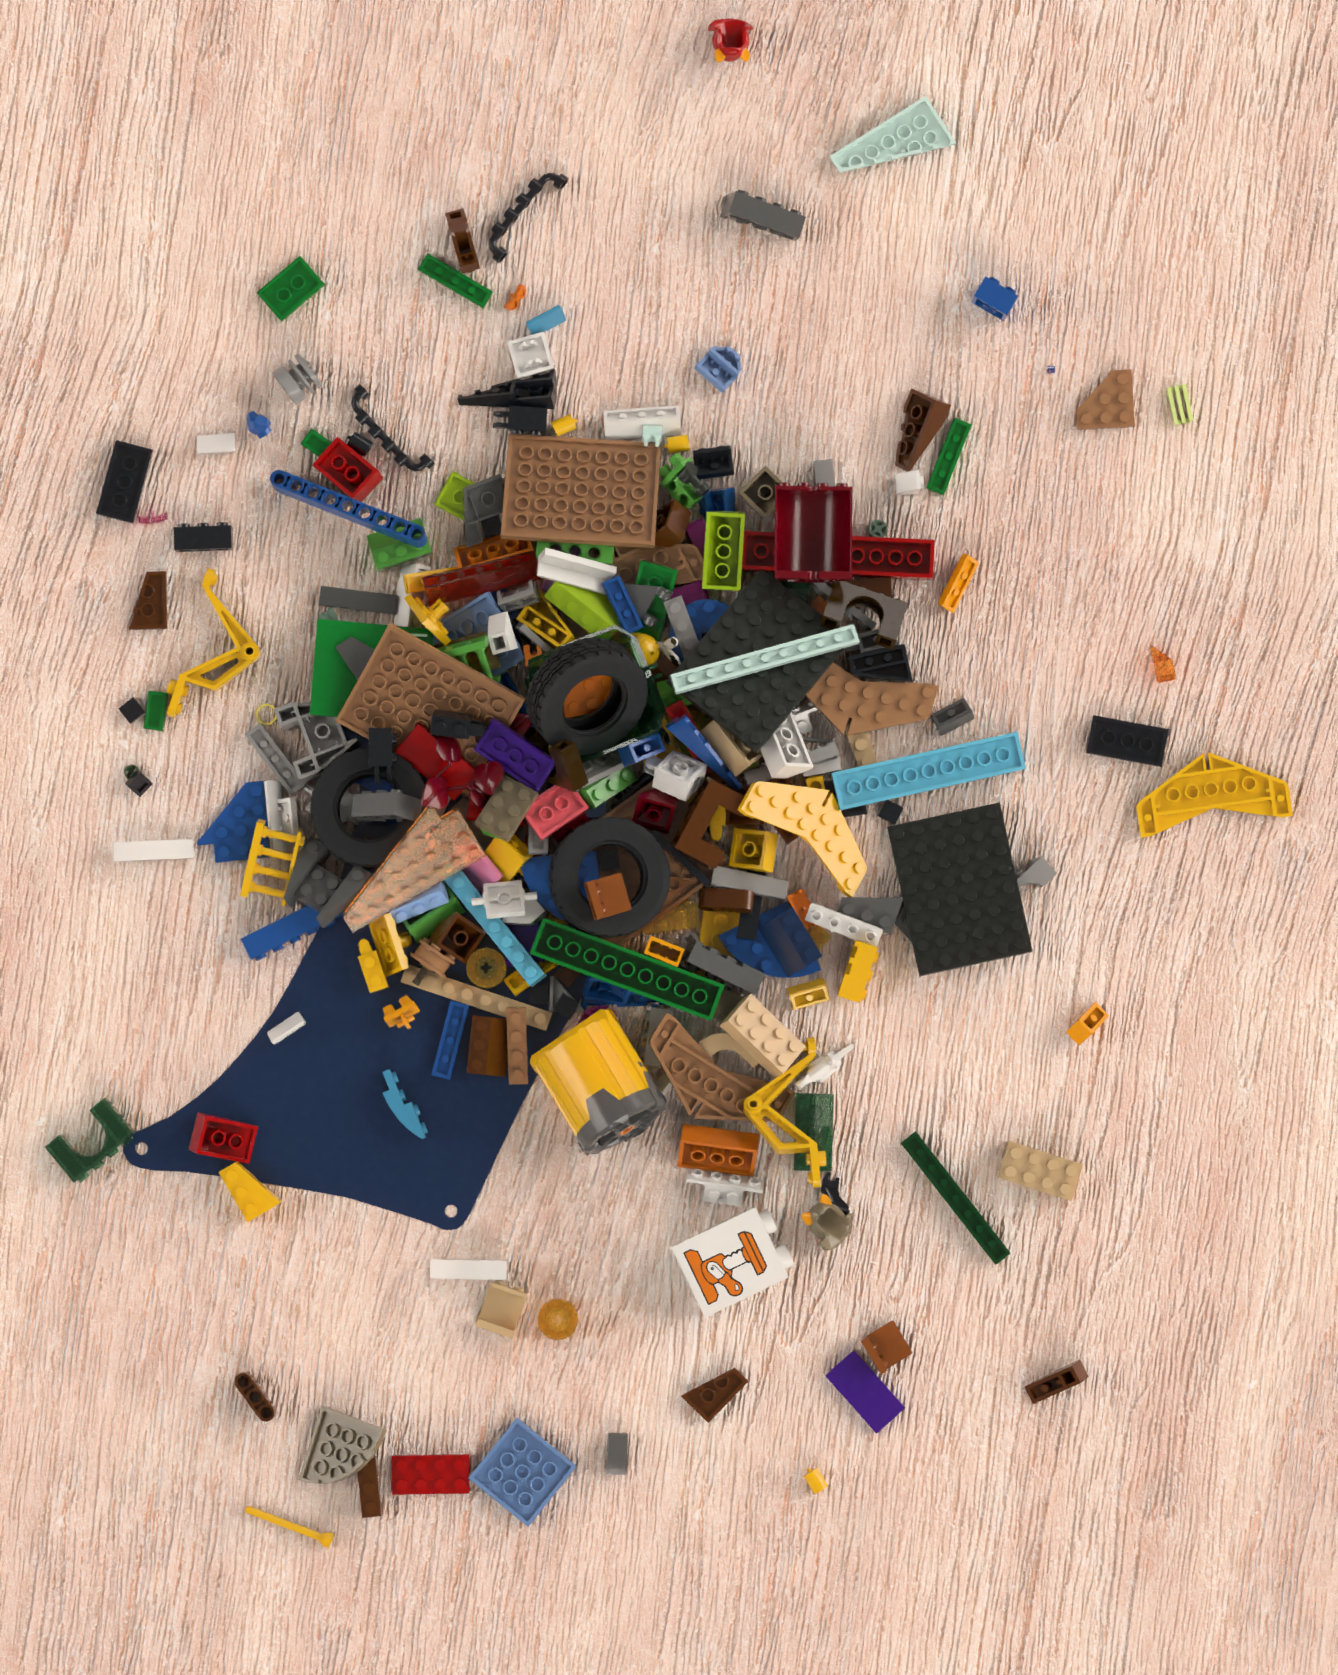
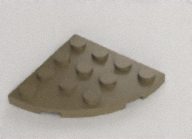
M321 1406L298 1480L315 1484H330L347 1479L360 1471L373 1458L387 1430L329 1407Z

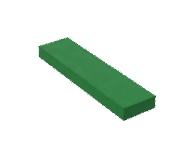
M428 253L418 268L419 272L484 309L493 294V291Z
M957 418L953 419L926 487L927 490L944 496L972 424Z

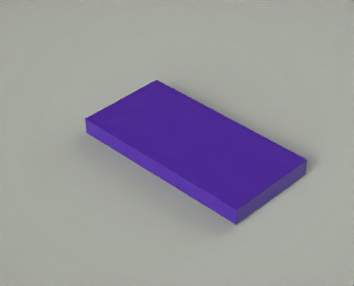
M495 717L474 748L476 752L489 761L499 762L505 772L536 792L540 791L555 767L552 756Z
M854 1350L825 1375L876 1434L905 1409Z

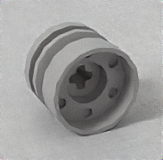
M299 354L294 356L299 363L298 365H295L291 359L288 360L291 367L290 371L280 366L272 372L295 405L306 398L303 392L305 387L311 393L315 392L310 385L312 382L318 389L322 386L315 370Z

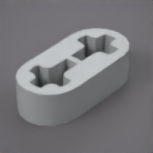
M687 932L682 936L680 947L685 949L682 957H685L686 951L691 950L687 948L688 943L684 940L685 938L693 935V939L699 941L698 936L694 932ZM680 960L679 964L682 967L688 968V965H685L684 961Z

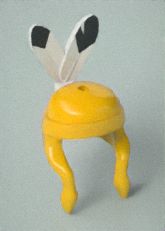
M631 633L624 637L618 634L614 636V639L618 642L635 640L632 646V657L640 667H648L654 664L659 657L660 650L663 651L674 665L679 666L681 664L678 656L671 650L678 645V640L675 637H671L662 643L643 633Z

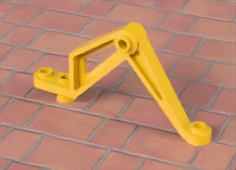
M210 568L207 569L204 575L202 587L236 648L180 674L178 680L171 679L169 681L166 693L171 694L172 698L167 716L173 718L182 712L183 704L181 702L183 697H186L188 694V683L217 692L261 656L260 647L212 592L211 587L216 585L218 575H216V570ZM253 649V653L248 655V652ZM236 658L239 660L236 665L215 681L201 677V675Z
M815 1037L806 1038V1042H803L806 1046L803 1052L807 1053V1056L786 1070L784 1074L747 1097L744 1101L743 1112L778 1155L809 1153L806 1154V1165H810V1172L807 1173L808 1184H812V1188L821 1187L819 1166H826V1152L818 1151L817 1143L769 1106L816 1058ZM767 1117L795 1139L796 1142L782 1143L762 1118Z

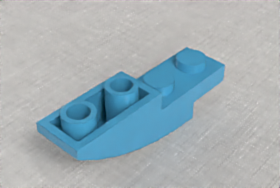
M391 1069L383 1071L382 1073L389 1087V1090L383 1092V1095L392 1112L413 1134L421 1139L426 1138L425 1134L428 1133L425 1123H421L418 1116L421 1113L417 1104L413 1105L412 1102L405 1104L404 1101L407 1099L403 1089H398L396 1083L399 1082L396 1072H392Z

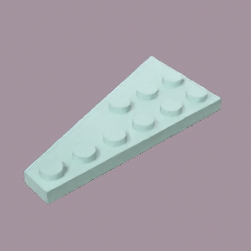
M924 96L835 152L829 158L838 172L844 173L953 146L957 143L927 96Z

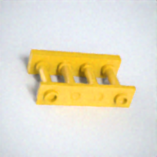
M257 820L240 896L248 898L249 893L255 891L280 898L284 897L297 860L299 846L303 847L305 835H302L303 829H299L297 835L268 829L265 826L266 820ZM267 836L295 843L293 854L265 848L264 845H261L262 837L266 838ZM266 855L291 861L289 872L260 866V863H256L258 856ZM260 873L286 879L285 891L255 884L256 882L252 881L254 874ZM284 899L282 900V905H281V906H285V905H286V902H285Z

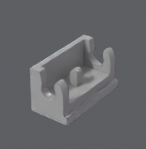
M531 579L528 581L529 585L506 593H501V590H498L496 592L498 606L503 612H511L540 602L537 583Z

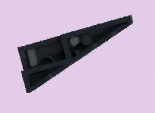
M553 369L547 374L540 376L535 374L533 378L526 380L514 379L491 386L490 390L483 392L480 389L475 390V394L469 396H462L461 394L458 395L457 400L459 405L520 406L555 409L557 401L556 371Z

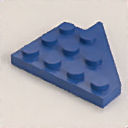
M264 781L246 782L197 842L198 846L214 844L215 863L248 860L257 820H266L265 826L268 827ZM267 836L266 838L262 837L261 845H264L265 848H270V839ZM262 855L258 856L257 859L269 858L270 856Z

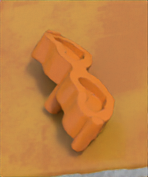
M519 283L514 294H510L511 298L503 307L509 311L518 308L519 299H523L526 296V287Z

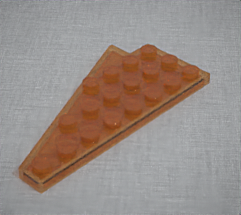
M426 807L342 914L352 932L357 931L486 856V853L458 808L440 817L434 808Z

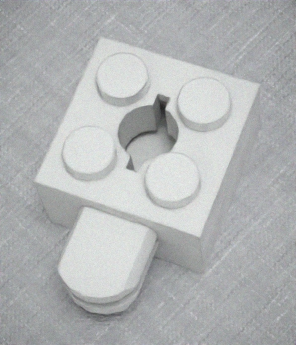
M673 750L664 760L655 756L646 758L644 772L654 776L652 787L686 802L702 785L705 779L707 764Z

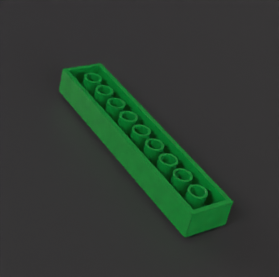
M542 918L529 954L709 1021L713 1018L724 985L546 918Z

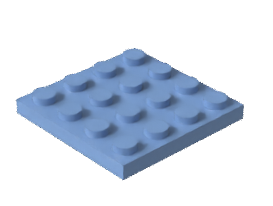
M490 591L441 620L443 626L448 630L447 636L451 640L446 646L485 635L488 637L489 616L502 613ZM434 636L433 644L435 648L438 649L445 647V645L436 636ZM517 639L518 648L493 655L490 643L485 648L484 652L492 676L502 674L525 660L524 651ZM474 651L468 652L466 658L469 667L484 674L477 653Z
M517 1417L468 1479L529 1527L577 1465Z

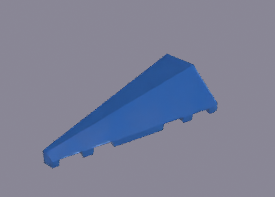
M735 488L709 490L698 502L701 508L699 509L700 515H704L706 520V512L736 511Z
M686 714L680 718L675 717L665 725L671 733L734 790L738 791L743 787Z
M587 975L580 1005L584 1009L587 1006L617 1004V1007L647 1006V1003H656L658 1001Z

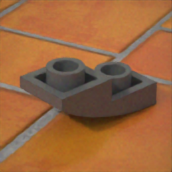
M608 1433L606 1474L626 1475L627 1433Z

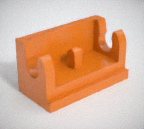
M523 645L527 669L540 668V665L545 661L543 660L541 648L537 645V654L533 651L531 655L529 645Z
M803 888L786 896L787 901L795 910L806 930L816 925L805 921L811 902Z

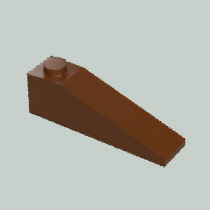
M911 388L904 405L903 413H906L904 424H901L900 430L903 431L902 440L898 443L895 466L907 472L911 471L943 425L950 409V404Z

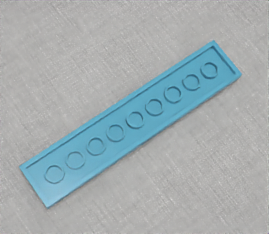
M1018 732L837 771L831 773L839 811L1025 770L1026 766Z

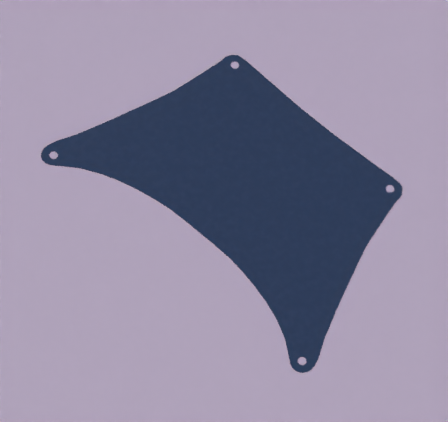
M419 773L426 783L428 779ZM360 786V794L362 791H370ZM461 793L455 800L450 799L442 817L464 797ZM387 819L386 822L361 820L360 823L357 822L359 824L357 827L354 826L353 836L364 839L366 836H370L372 840L389 834L399 822L396 819ZM433 819L430 820L427 832H431L433 834L432 837H435L434 849H431L430 853H426V841H422L412 853L415 855L424 873L421 876V881L436 875L440 876L434 866L448 856L446 850L453 844L447 835L435 824L437 821ZM345 862L341 875L342 880L347 877L354 866ZM371 868V869H365V870H367L368 872H370L371 874H373V873H375V872H377V871H379V870H381V869H383V868H379V869H372V868ZM518 872L514 879L521 880V874ZM421 881L413 885L411 882L404 885V890L409 897H412L421 890ZM394 891L387 893V896L394 893ZM454 893V895L466 911L461 915L469 921H471L472 923H474L475 925H477L478 927H480L481 929H483L482 926L478 923V921L474 918V916L469 912V910L465 907V905ZM387 898L378 902L375 899L369 902V907L362 910L359 908L352 910V915L344 919L340 916L335 919L336 923L324 928L319 927V931L316 933L275 1010L240 1056L214 1083L193 1101L172 1116L131 1134L123 1145V1153L132 1165L143 1169L220 1176L219 1171L237 1161L196 1154L188 1150L197 1112L258 1126L250 1163H239L261 1183L347 1197L432 1224L444 1230L458 1229L464 1224L471 1213L514 1119L538 1075L530 1064L531 1056L557 1039L569 1019L557 1012H551L552 1016L546 1031L527 1025L529 1083L509 1085L508 1060L506 1077L467 1073L473 1015L506 1019V1017L469 1006L451 1079L448 1080L431 1075L450 1001L455 1000L402 983L401 979L404 970L386 977L389 988L374 993L369 992L358 956H361L359 942L362 939H367L372 950L377 951L368 922L389 914ZM403 922L396 923L397 933L408 932L412 939V945L403 948L404 954L408 958V965L421 969L422 965H420V962L410 956V953H414L421 943L418 944ZM571 924L567 925L568 927L574 929V926H572ZM487 933L466 964L455 958V964H451L444 973L447 978L530 1005L529 988H526L515 997L504 982V979L515 972L516 968L514 966H506L505 955ZM557 965L549 971L547 976L536 984H548V996L550 994V976H554L561 965ZM581 973L569 988L557 979L577 1002L580 1001L587 975ZM407 995L412 1001L414 1000L420 1012L413 1015L415 1020L409 1022L410 1029H407L405 1025L401 1028H398L397 1025L390 1028L383 1018L385 1017L383 1008L391 1004L395 1010L401 1008L399 999ZM549 1004L531 1005L549 1012ZM296 1012H299L306 1024L279 1043L272 1044L267 1032ZM391 1069L392 1072L395 1071L399 1082L396 1083L398 1089H403L407 1099L404 1103L412 1102L413 1105L417 1104L421 1113L418 1116L421 1123H425L428 1133L425 1134L426 1138L421 1139L413 1134L392 1112L383 1095V1092L389 1090L382 1073L383 1071ZM140 1142L148 1146V1151L144 1155H139L135 1150L136 1145ZM448 1205L457 1207L458 1211L455 1217H448L445 1214V1208Z

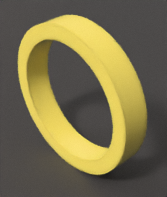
M263 704L258 707L256 711V718L258 722L262 725H271L277 720L276 715L273 721H271L270 723H264L259 719L258 713L262 707L269 706L273 709H275V707L271 704Z

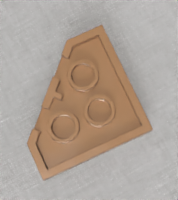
M1132 369L1111 371L1076 410L1077 430L1135 427Z

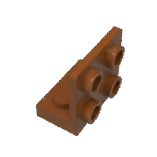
M621 873L583 883L594 921L631 910Z
M893 1320L860 1339L880 1374L888 1371L889 1367L912 1354V1350Z

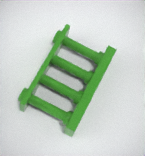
M487 635L438 648V650L451 657L456 656L460 662L467 666L469 664L466 655L468 652L474 651L478 655L484 675L499 683L501 676L500 674L492 676L484 652L489 644Z

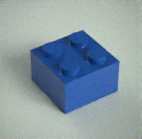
M985 276L971 303L998 319L1005 321L1016 303L1018 295H1016L1014 289L1008 286L1004 288L999 285L1000 282L997 279Z

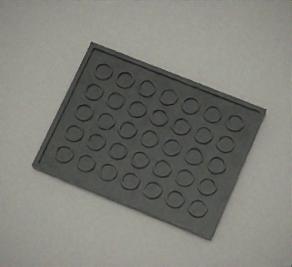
M760 570L673 674L832 629L820 625L823 617L820 613L767 572ZM845 648L680 694L757 754ZM669 677L666 683L673 688L671 679Z
M1000 802L887 827L920 977L1033 952Z

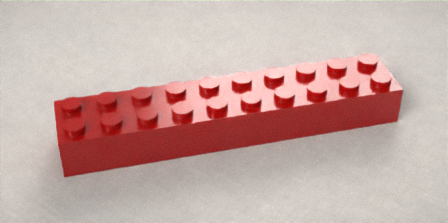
M744 531L742 571L759 572L764 570L767 573H775V532ZM852 536V577H891V579L932 581L935 540Z

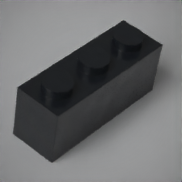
M218 522L217 526H209V523H198L194 527H190V524L186 523L178 524V527H174V550L176 552L234 550L233 527L228 525V522Z

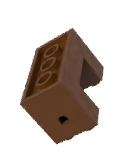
M706 776L671 842L672 846L715 869L717 865L721 866L725 859L724 851L720 847L704 840L702 836L719 805L743 817L744 815L737 809L745 795Z

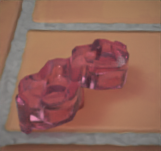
M150 511V517H139L137 515L139 524H153L168 520L167 511L155 517L154 511Z

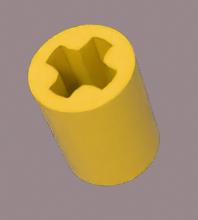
M571 414L551 422L557 437L577 429L575 425L577 419H573Z
M688 435L668 437L664 448H668L669 454L689 451Z
M810 1468L806 1469L808 1473L803 1477L814 1494L828 1487L818 1468L813 1470Z

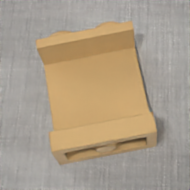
M501 1280L491 1281L476 1326L513 1338L528 1293H525V1289L519 1286L507 1287L506 1282Z

